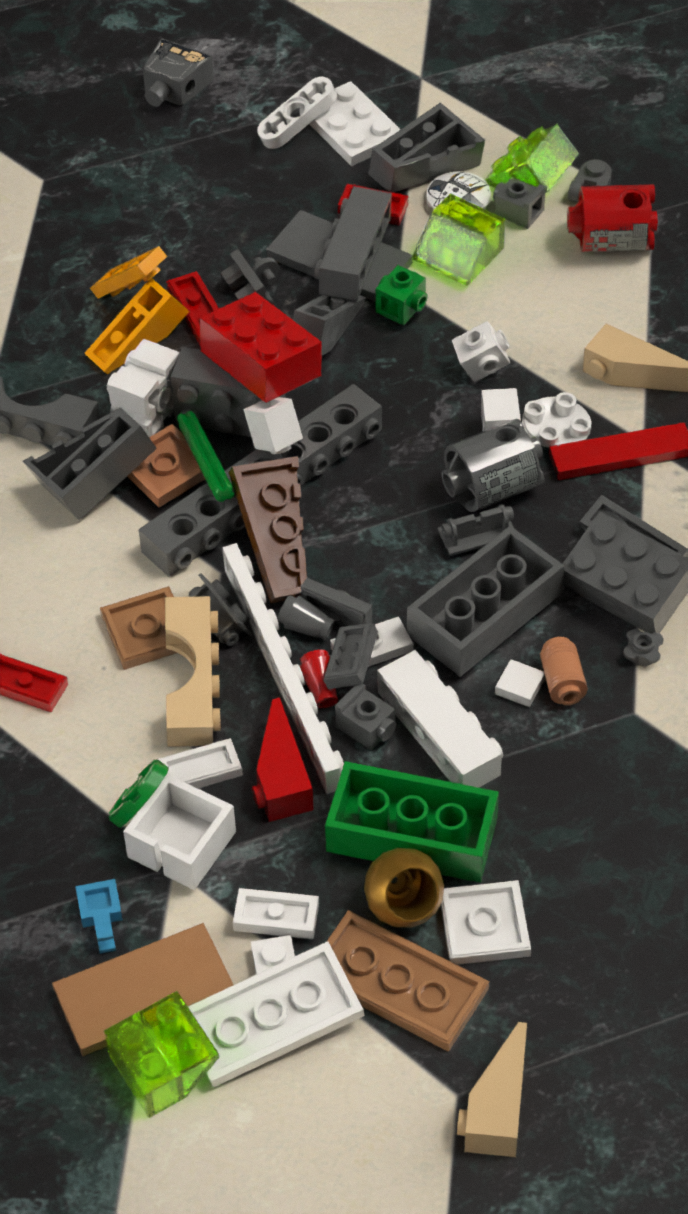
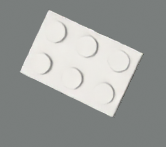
M350 81L335 88L337 94L335 102L309 124L353 166L370 158L374 147L401 129ZM299 108L300 115L303 114L305 109Z

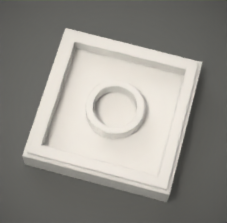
M519 880L444 888L443 900L440 905L450 962L460 965L531 957V946Z

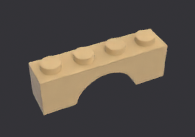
M210 596L165 597L166 649L184 656L195 670L191 679L182 688L166 694L167 747L205 746L212 744L213 731H221L220 708H212V698H220L219 675H212V665H219V643H211V633H218V611H210Z

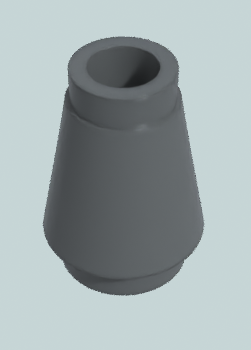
M289 595L277 618L278 622L284 624V629L327 640L335 624V620L329 618V616L301 596L296 598Z

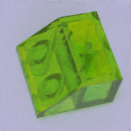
M557 124L545 130L543 127H539L527 138L523 139L520 136L507 146L508 153L498 158L491 165L493 170L486 177L485 182L489 186L496 188L498 183L503 182L506 184L511 177H514L535 187L542 184L546 186L545 193H547L579 153Z
M450 193L432 211L414 251L413 260L468 286L504 249L505 219Z
M178 991L104 1030L108 1055L148 1118L185 1099L219 1059L218 1051Z

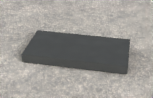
M300 210L266 249L267 258H273L276 262L314 277L317 260H323L325 241L327 238L332 239L333 223ZM381 242L360 295L376 302L375 288L379 285L382 277L389 275L397 265L408 269L413 263V255Z

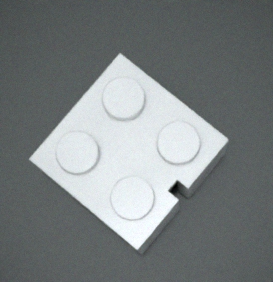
M166 774L152 796L123 831L127 857L156 872L163 867L164 876L195 890L236 833L234 806Z

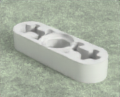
M326 77L312 79L266 117L258 126V134L264 146L270 149L283 146L329 108L337 97L331 80ZM297 108L305 109L302 115L290 117L293 110Z

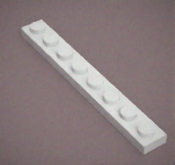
M237 543L223 547L224 567L243 611L250 618L248 623L326 794L335 792L344 765L341 754L338 750L333 752L329 745L331 743V736L325 721L319 722L316 717L318 709L314 696L311 692L305 693L303 686L305 682L301 668L298 664L292 665L290 645L285 636L280 637L277 632L279 625L274 610H267L264 604L266 603V595L260 582L255 583L252 578L254 570L249 556H242Z

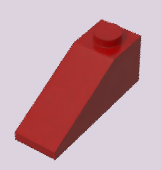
M280 698L272 699L256 769L258 785L252 786L257 809H265L269 822L314 810L313 788Z

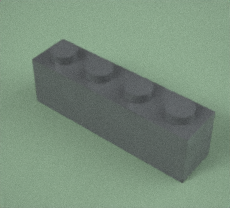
M354 186L349 198L343 199L340 219L335 218L333 223L332 239H326L323 260L318 259L315 266L314 278L319 280V294L358 301L391 219L392 193Z

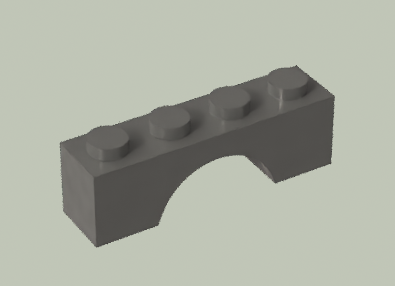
M0 376L1 434H9L31 442L52 446V444L60 440L66 443L83 433L82 428L100 419L97 401L66 393L57 400L45 405L28 406L19 404L6 395L3 378Z

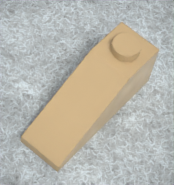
M607 323L584 348L583 372L595 379L602 380L612 386L688 392V361Z
M518 1022L469 1093L468 1110L459 1109L457 1135L465 1136V1152L516 1157L527 1023Z

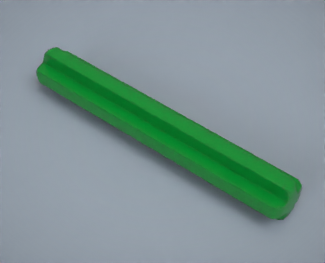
M187 411L185 414L180 413L177 417L179 428L215 499L219 502H224L226 499L231 500L234 496L233 486L195 413L192 411Z

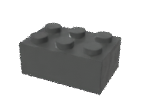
M182 347L171 374L175 423L179 425L177 417L180 413L185 414L187 411H192L195 413L202 429L251 437L244 409L261 401V399L203 354L201 350Z
M599 511L562 563L564 565L563 585L566 589L644 632L660 633L688 593L687 557Z

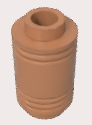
M554 637L546 641L540 652V658L550 697L558 704H576L588 691L577 647L566 637Z

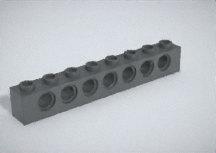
M352 384L298 421L303 439L291 444L289 451L281 454H271L269 451L256 449L233 466L298 456L299 468L297 470V479L301 487V485L314 476L322 474L327 467L340 458L348 456L360 444L374 438L382 430V406L355 384ZM231 466L230 468H228L227 470H225V473H226V475H227V477H228V479H229L230 482H231V479H230V476H229V473H228V472L230 471V469L232 468V466ZM206 483L138 529L141 552L169 577L178 570L189 566L194 559L207 550L215 548L220 541L233 532L244 528L245 523L235 492L231 500L226 499L224 502H219L215 499L208 483Z

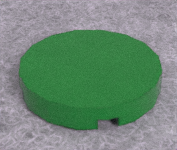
M158 759L151 761L138 774L137 780L131 787L126 788L109 811V820L118 828L124 826L152 796L168 773L169 767Z

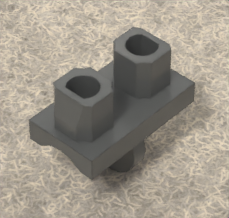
M239 249L232 252L230 255L235 263L222 271L221 275L232 291L248 281L249 284L234 293L238 300L257 292L272 305H276L263 284L273 285L276 283V276L280 269L278 263L273 258L262 259V257H257L254 260V266L251 268Z

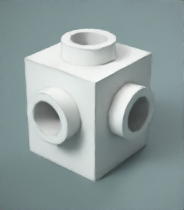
M488 321L452 340L460 365L474 382L510 364L506 350L510 348L507 338L501 330L496 332Z

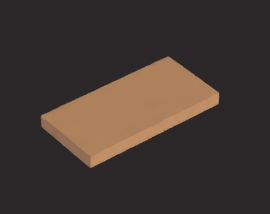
M349 910L327 940L363 1008L448 1052L489 989L488 980Z
M204 923L52 983L53 990L82 1056L180 1017L178 1011L234 985Z

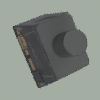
M161 38L143 69L145 98L147 102L156 107L160 106L164 100L177 105L186 104L214 80L212 55Z

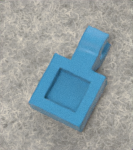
M115 879L76 886L83 928L95 926L100 953L116 951L111 922L123 919Z

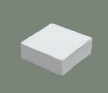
M510 659L495 686V695L530 707L545 680V673Z

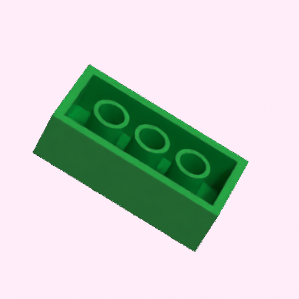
M345 761L325 824L326 851L375 861L384 852L396 848L416 849L430 856L438 866L441 875L481 883L498 818L499 791Z

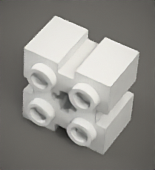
M143 339L137 348L131 350L127 355L125 367L122 366L108 380L107 391L109 392L110 403L112 404L110 413L121 407L143 428L148 437L161 431L164 427V419L166 417L171 418L174 414L171 374L180 352Z

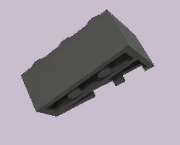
M440 102L372 149L369 175L387 191L394 193L432 181L445 173L461 172L480 166L485 139Z
M121 407L81 429L82 434L64 443L60 440L52 444L53 450L36 459L30 456L23 460V463L39 483L78 520L86 515L157 449L143 428Z

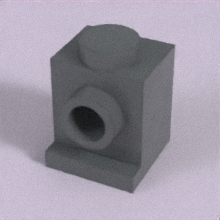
M511 177L506 184L503 182L498 183L493 193L495 215L528 229L545 209L546 186L539 184L538 187H535L514 177Z
M365 684L355 685L335 705L336 728L371 751L381 741L388 740L396 729L395 708L367 691Z

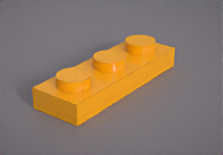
M158 246L110 269L90 289L98 299L109 293L114 297L126 287L129 290L142 280L146 282L153 278L160 271L158 265L167 256Z

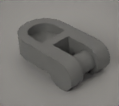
M597 159L585 162L580 167L575 180L571 182L568 200L578 202L581 186H610L611 167L606 162Z

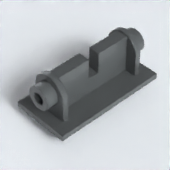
M501 504L497 508L480 512L478 517L472 514L457 519H447V523L438 527V532L449 555L452 556L484 547L509 526L513 527L511 520H514V513L511 506L505 507Z
M200 573L198 576L205 584L201 587H194L189 592V597L210 596V611H218V633L214 634L220 643L227 644L228 646L234 645L239 640L238 635L243 631L250 637H253L254 634L245 624L250 618L238 604L235 603L231 606L226 599L231 595L219 580L216 579L211 583Z

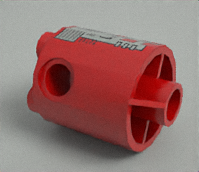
M654 184L581 186L578 204L567 207L568 233H573L579 239L581 252L654 250V231H657L658 227L657 211H652L651 204L655 203Z

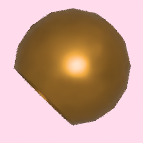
M396 848L384 852L372 862L365 875L364 892L370 910L379 920L394 927L412 928L425 923L437 912L443 900L444 883L438 866L430 856L416 849ZM396 877V881L392 883V879Z

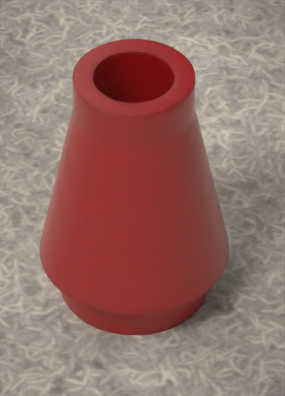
M313 650L300 658V668L304 681L313 694L318 708H329L338 702L336 688L328 689L323 680L330 660L329 653L326 650Z

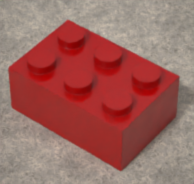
M257 292L200 317L201 352L265 403L321 376L322 342Z

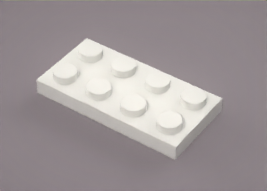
M328 941L178 1011L213 1088L364 1017L363 1008Z

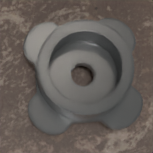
M638 629L628 631L627 639L629 643L623 652L627 659L639 666H647L660 660L661 654L658 650L664 641L660 633L641 632Z

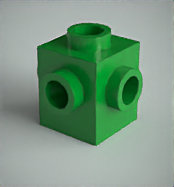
M397 265L389 275L382 277L379 285L375 288L376 313L404 326L417 311L419 312L424 308L427 302L426 278L417 272Z

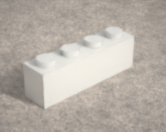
M414 650L377 670L378 693L387 704L395 708L397 717L450 782L481 787L501 776L503 751L499 743L494 738H488L481 729L480 722L475 714L471 711L467 712L463 708L454 689L443 684L438 678L434 665L429 660L424 661L418 652Z

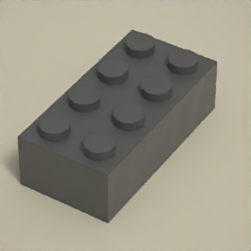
M509 526L407 607V633L412 640L461 677L562 594L564 565L512 526Z

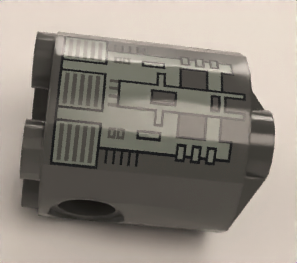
M517 418L448 445L444 451L446 470L442 471L444 487L448 494L467 510L476 512L545 483L544 474L538 459L543 455L541 444L536 437L529 438L523 424Z

